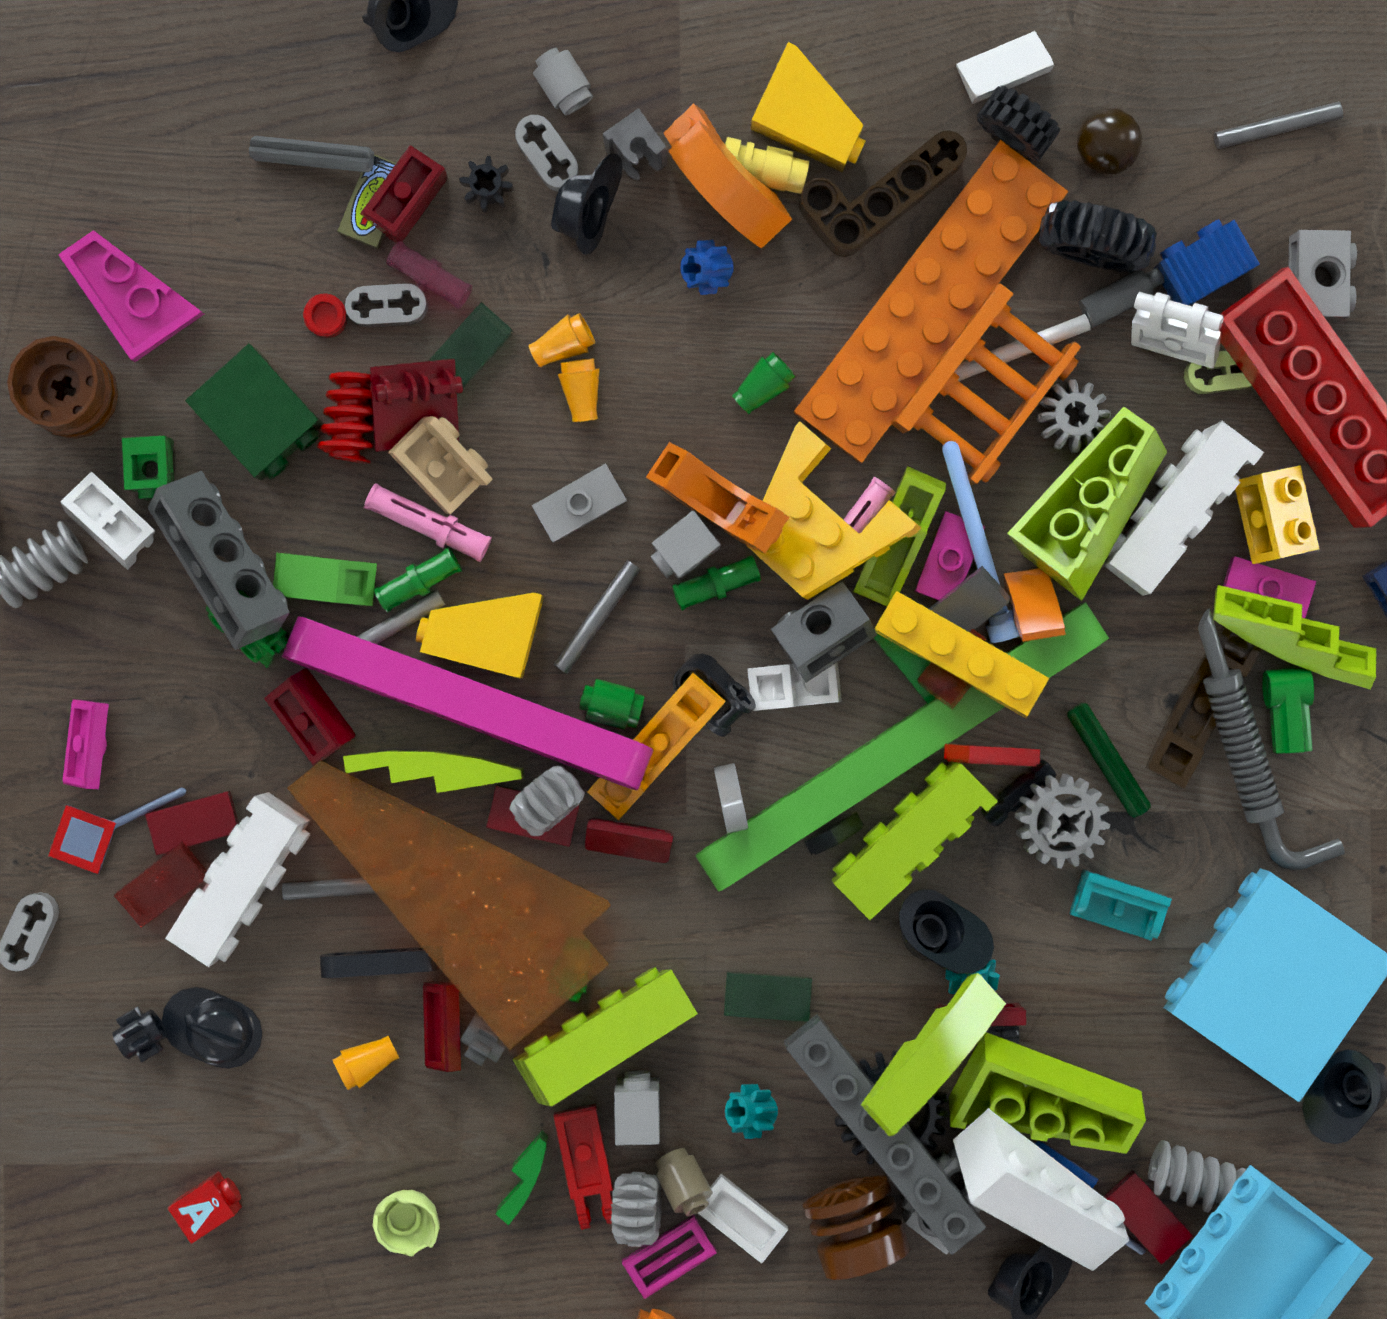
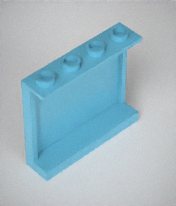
M1260 868L1257 874L1251 872L1244 879L1238 890L1241 897L1232 909L1227 907L1219 915L1214 924V928L1217 931L1209 943H1201L1194 951L1189 961L1193 966L1184 979L1177 978L1169 987L1165 995V999L1168 1002L1163 1008L1300 1102L1387 977V953L1272 872Z
M1249 1165L1243 1175L1236 1180L1233 1188L1218 1208L1208 1217L1205 1225L1189 1246L1182 1251L1179 1259L1164 1279L1156 1285L1145 1304L1160 1319H1328L1373 1258L1349 1238L1253 1166Z

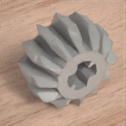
M1071 379L1067 382L1066 391L1059 384L1051 387V392L1055 399L1046 396L1041 399L1040 404L1042 407L1050 412L1038 414L1036 420L1040 423L1050 422V427L1046 428L1041 433V436L1045 439L1054 433L1058 435L1053 446L1055 449L1060 450L1068 439L1071 453L1079 452L1081 441L1087 447L1095 438L1092 433L1098 435L1105 426L1097 422V420H1105L1111 417V411L1098 410L1097 408L1098 405L1106 400L1104 394H1100L1094 399L1089 397L1094 387L1092 383L1088 382L1079 393L1076 379ZM1077 407L1079 409L1078 417L1083 421L1082 424L1079 421L1071 426L1068 424L1070 416L1064 411L1065 409L1069 411Z
M553 766L550 770L535 778L521 793L515 796V799L511 802L510 811L516 817L515 820L522 829H526L531 836H540L569 815L583 800L585 792L572 773L562 766Z
M632 1172V1174H621L615 1181L613 1202L611 1204L612 1233L618 1244H627L628 1247H642V1245H652L659 1237L662 1198L660 1181L656 1175L646 1174L645 1172Z

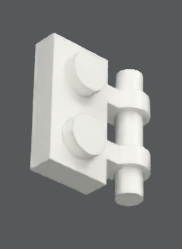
M1138 292L1134 303V308L1137 309V312L1132 321L1131 345L1213 369L1219 356L1221 338L1219 330L1224 315L1209 312L1208 306L1194 303L1192 307L1171 301L1169 295L1159 292L1155 296Z

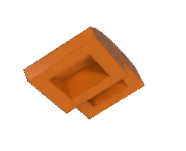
M1040 568L1005 573V590L1011 597L1010 602L1013 607L1014 622L1022 642L1065 635V626L1050 576Z

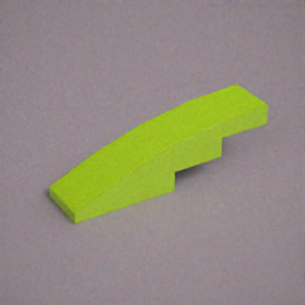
M1221 585L1217 586L1213 620L1247 642L1286 662L1331 679L1371 690L1376 679V648L1339 640V626L1302 618V604Z
M391 750L343 756L346 773L388 766L391 783L434 776L437 793L518 780L525 777L523 768L482 757L440 751Z
M979 973L967 976L949 1004L934 1011L916 1039L904 1042L861 1106L888 1136L895 1135L958 1068L988 1030L1006 1003Z

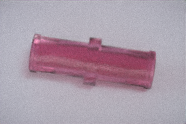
M401 241L392 248L388 255L386 265L397 269L416 281L417 287L422 291L430 290L453 304L457 309H460L468 300L473 286L444 270L442 263L435 258L428 260Z

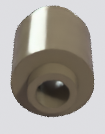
M679 1148L665 1154L655 1163L658 1169L656 1176L675 1213L684 1212L686 1216H692L701 1212L709 1205L707 1199L711 1197L713 1191L694 1155H689L685 1148Z

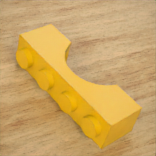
M898 591L895 592L874 628L877 634L910 653L946 670L987 697L1024 718H1027L1049 680L1047 676Z

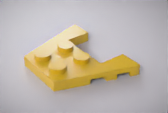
M799 421L794 428L763 498L764 502L778 508L789 519L783 526L778 540L769 547L765 554L759 550L755 551L750 547L748 548L797 593L809 600L853 573V569L874 556L877 558L889 551V547L906 536L910 538L915 535L921 527L889 500L859 534L803 484V481L831 448Z

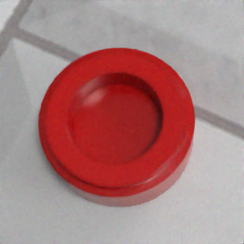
M324 293L312 297L306 303L303 311V318L307 328L313 334L322 338H332L339 335L346 327L348 321L345 305L336 296Z

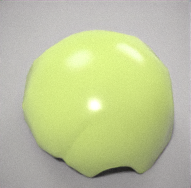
M401 1190L387 1196L377 1205L372 1226L377 1241L387 1250L412 1257L418 1251L434 1246L440 1229V1222L435 1205L425 1194L415 1190Z

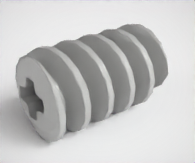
M62 521L57 522L58 537L55 538L46 529L42 531L44 545L40 546L32 538L27 539L29 553L25 554L18 547H13L14 561L11 563L0 555V594L13 608L22 606L23 596L29 600L35 599L38 596V587L43 591L51 590L53 587L52 578L59 583H63L68 579L67 569L73 574H79L83 570L82 561L88 563L78 539Z
M1161 1140L1152 1154L1148 1168V1179L1154 1181L1155 1195L1160 1196L1165 1187L1169 1186L1170 1200L1176 1202L1184 1191L1186 1192L1187 1206L1193 1207L1197 1199L1201 1197L1203 1198V1211L1209 1213L1215 1203L1221 1204L1233 1188L1236 1180L1243 1175L1246 1169L1240 1168L1236 1171L1234 1164L1224 1162L1220 1165L1218 1159L1211 1156L1203 1161L1201 1153L1192 1151L1187 1155L1185 1147L1176 1145L1171 1149L1169 1142Z

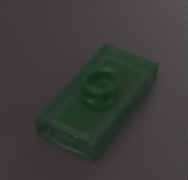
M481 302L428 361L455 359L456 376L461 377L464 389L510 338L514 331Z
M727 971L724 1016L808 1022L810 1018L812 977Z

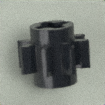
M491 156L486 157L485 164L478 166L474 162L469 161L470 176L459 178L462 186L471 187V191L464 197L467 204L477 199L484 213L487 212L489 204L497 202L500 207H505L502 198L504 191H514L512 183L502 181V178L509 172L507 165L496 169L493 166ZM483 177L488 181L493 180L495 189L491 192L485 188L480 189L479 180Z
M137 1006L116 1019L120 1028L113 1031L112 1035L116 1046L125 1058L131 1059L137 1055L139 1060L144 1062L163 1050L159 1041L167 1037V1031L163 1022L153 1010L150 1009L142 1014V1011Z

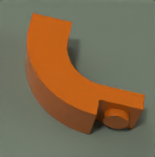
M693 103L664 132L671 145V148L668 150L670 155L693 186L725 220L762 249L792 220L777 194L754 177L736 159L721 140L705 112Z
M671 442L668 443L646 476L652 483L705 520L753 550H759L764 554L778 540L783 526L789 519L778 508L742 490L690 452Z

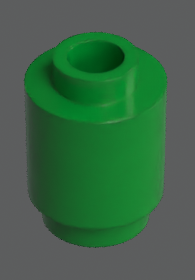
M595 679L593 686L585 684L579 709L586 711L585 720L625 730L626 726L636 729L643 707L644 695L636 694L634 688Z

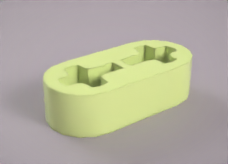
M1227 351L1219 352L1213 369L1206 367L1208 370L1221 369L1222 375L1209 379L1208 385L1204 384L1203 379H1196L1195 371L1201 369L1202 365L1189 362L1184 370L1186 385L1191 391L1198 394H1210L1252 387L1242 372L1231 374L1230 367H1236L1237 364Z

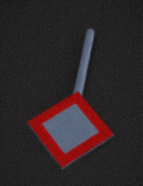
M179 788L113 821L66 805L48 856L100 874L116 828L184 796L186 789Z

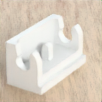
M92 471L61 501L65 513L127 570L136 562L137 553L144 546L149 548L154 541L153 534L155 530Z

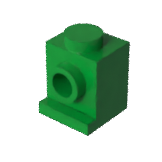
M167 436L122 438L124 490L138 492L139 500H152L158 487L174 482L173 439ZM156 462L158 464V474L155 477L149 478L146 474V467L149 463Z

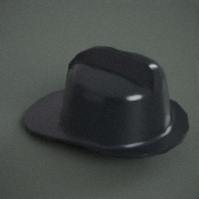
M369 0L367 13L362 16L365 24L371 26L381 45L389 51L400 53L436 37L446 30L455 17L458 0Z
M616 153L606 156L592 175H576L568 179L559 189L555 199L551 220L552 229L575 239L579 251L584 255L591 254L597 248L604 232L608 212L619 187L623 166L621 158Z
M921 889L911 893L902 903L899 912L901 936L906 949L913 956L921 960L933 961L944 969L957 974L975 973L982 970L991 960L994 950L992 934L987 925L972 912L935 890Z
M193 987L183 989L172 996L164 1007L162 1022L167 1031L166 1038L170 1044L180 1052L215 1067L234 1068L242 1066L251 1060L260 1048L263 1034L260 1020L252 1009L238 1001L209 989Z
M1347 1049L1334 1054L1304 1095L1303 1114L1305 1123L1312 1134L1321 1141L1332 1144L1347 1142L1358 1134L1372 1115L1385 1104L1387 1099V1079L1384 1074L1386 1067L1382 1063H1374L1359 1051Z
M1045 1244L1034 1255L1011 1254L1001 1264L996 1277L988 1289V1295L991 1300L1010 1311L1012 1319H1037L1043 1307L1067 1278L1073 1260Z

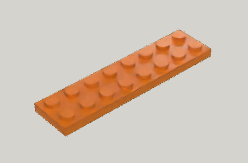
M1000 140L793 413L861 464L890 427L893 419L900 414L913 397L916 389L938 364L945 351L951 347L964 330L970 318L989 297L991 290L999 284L1037 234L1047 207L1051 203L1062 201L1069 191Z

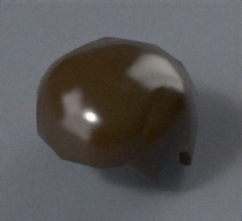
M1101 108L1087 116L1082 121L1077 137L1078 152L1084 164L1099 174H1117L1131 167L1142 147L1140 126L1132 115L1119 108Z

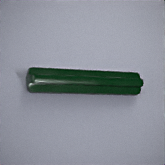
M1080 703L1070 709L1067 713L1068 719L1129 816L1136 818L1146 813L1151 808L1149 800L1087 703Z

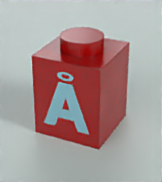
M218 1171L178 1197L168 1207V1210L190 1244H192L236 1215L242 1207L239 1203L241 1194L234 1182L228 1177L224 1179Z

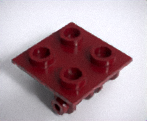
M455 359L370 367L376 452L391 450L424 416L436 417L438 420L443 417L459 432L457 394L463 392V383L461 377L456 376Z

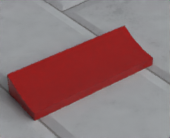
M1289 267L1282 268L1245 297L1220 313V315H1224L1219 330L1221 332L1220 342L1354 528L1372 527L1387 515V404Z

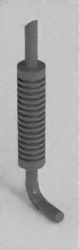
M1208 608L1198 625V631L1212 673L1211 676L1203 680L1206 693L1209 694V702L1212 703L1210 706L1214 711V718L1217 719L1215 722L1217 727H1219V734L1222 735L1220 738L1222 743H1224V750L1227 751L1225 754L1227 759H1229V766L1232 767L1230 770L1232 775H1234V782L1237 783L1235 786L1237 791H1239L1238 795L1241 799V805L1244 807L1243 811L1247 823H1259L1269 856L1282 868L1290 870L1307 869L1310 866L1344 855L1345 851L1340 839L1298 852L1290 851L1282 842L1275 818L1282 815L1284 809L1281 799L1278 798L1279 793L1275 790L1277 786L1273 782V774H1270L1272 770L1268 766V758H1265L1267 754L1263 750L1264 744L1260 742L1262 738L1258 734L1259 728L1255 726L1257 724L1256 719L1252 718L1254 712L1250 710L1252 706L1248 702V694L1245 693L1247 690L1243 685L1244 680L1240 669H1228L1210 608Z

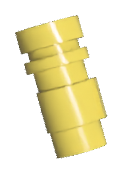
M726 138L725 145L754 177L768 188L783 192L802 193L809 167L808 160L793 157V151L767 146L766 150L754 148L755 143L747 142L745 146L741 145V140Z

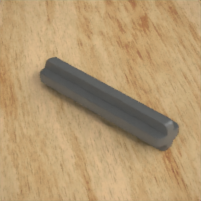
M265 136L252 137L249 147V155L255 161L358 172L372 171L375 158L374 151L369 147Z

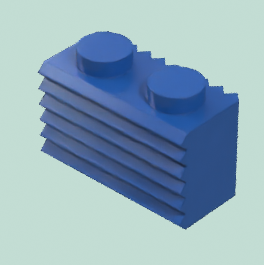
M1220 219L1196 232L1200 238L1198 241L1186 247L1181 240L1159 253L1163 260L1154 269L1158 268L1161 271L1165 283L1162 285L1170 296L1171 301L1190 306L1260 265L1235 220L1223 226Z

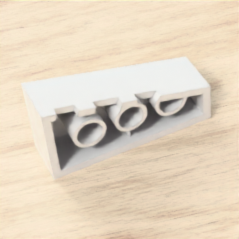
M269 792L252 798L246 808L253 813L252 816H246L239 825L237 824L226 840L228 841L227 845L231 848L227 854L222 852L213 861L203 879L207 884L203 890L198 888L193 893L165 938L208 967L215 964L219 959L225 962L239 943V940L234 938V935L242 923L249 926L254 921L263 906L258 902V899L266 887L272 891L277 886L287 870L281 866L290 852L296 855L310 836V833L305 829L311 820Z

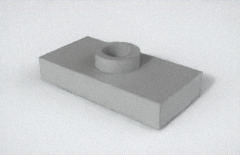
M605 463L533 504L532 507L551 541L555 543L622 505L627 500Z

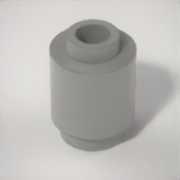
M553 48L542 54L535 61L538 67L533 72L534 77L554 108H560L565 116L579 110L593 98L589 91L591 85L569 50L559 52L557 48Z

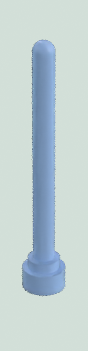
M948 441L943 445L942 451L977 569L983 566L1000 585L959 445L954 441ZM1006 605L988 619L989 625L986 626L990 643H998L1020 636L1015 626L1013 611L1008 610Z

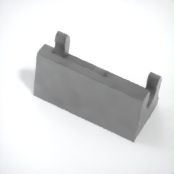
M639 108L603 133L607 155L616 153L622 160L623 170L630 178L634 180L640 179L638 170L634 169L632 164L637 165L639 163L638 160H642L643 157L647 158L649 165L657 172L667 166V147Z

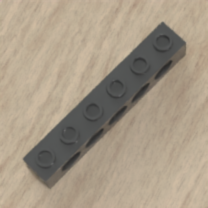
M818 1014L784 1040L787 1051L951 1255L986 1228L981 1216L907 1124L895 1135L888 1136L861 1106L875 1084Z

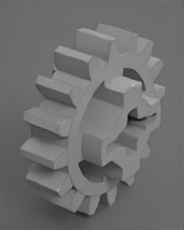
M1063 773L1060 783H1058L1054 777L1048 775L1045 776L1046 787L1041 788L1034 783L1030 785L1034 793L1031 799L1021 796V803L1027 807L1025 812L1015 813V818L1024 823L1023 827L1016 830V835L1022 839H1029L1023 848L1030 854L1037 852L1035 859L1039 862L1046 864L1051 858L1052 865L1062 869L1064 861L1067 859L1070 864L1077 867L1079 866L1080 854L1083 853L1090 859L1094 857V853L1090 848L1093 843L1104 845L1105 841L1102 837L1098 836L1099 830L1110 829V824L1102 820L1100 816L1107 813L1109 808L1103 803H1096L1102 794L1095 788L1088 790L1089 782L1079 778L1074 783L1072 776ZM1060 794L1076 795L1074 798L1069 796L1065 801L1056 800L1054 797ZM1040 812L1039 822L1037 823L1038 814ZM1065 814L1063 818L1066 824L1060 828L1061 822L1058 818ZM1060 841L1068 842L1070 844L1069 846L1061 848L1049 846L1050 844L1055 846Z

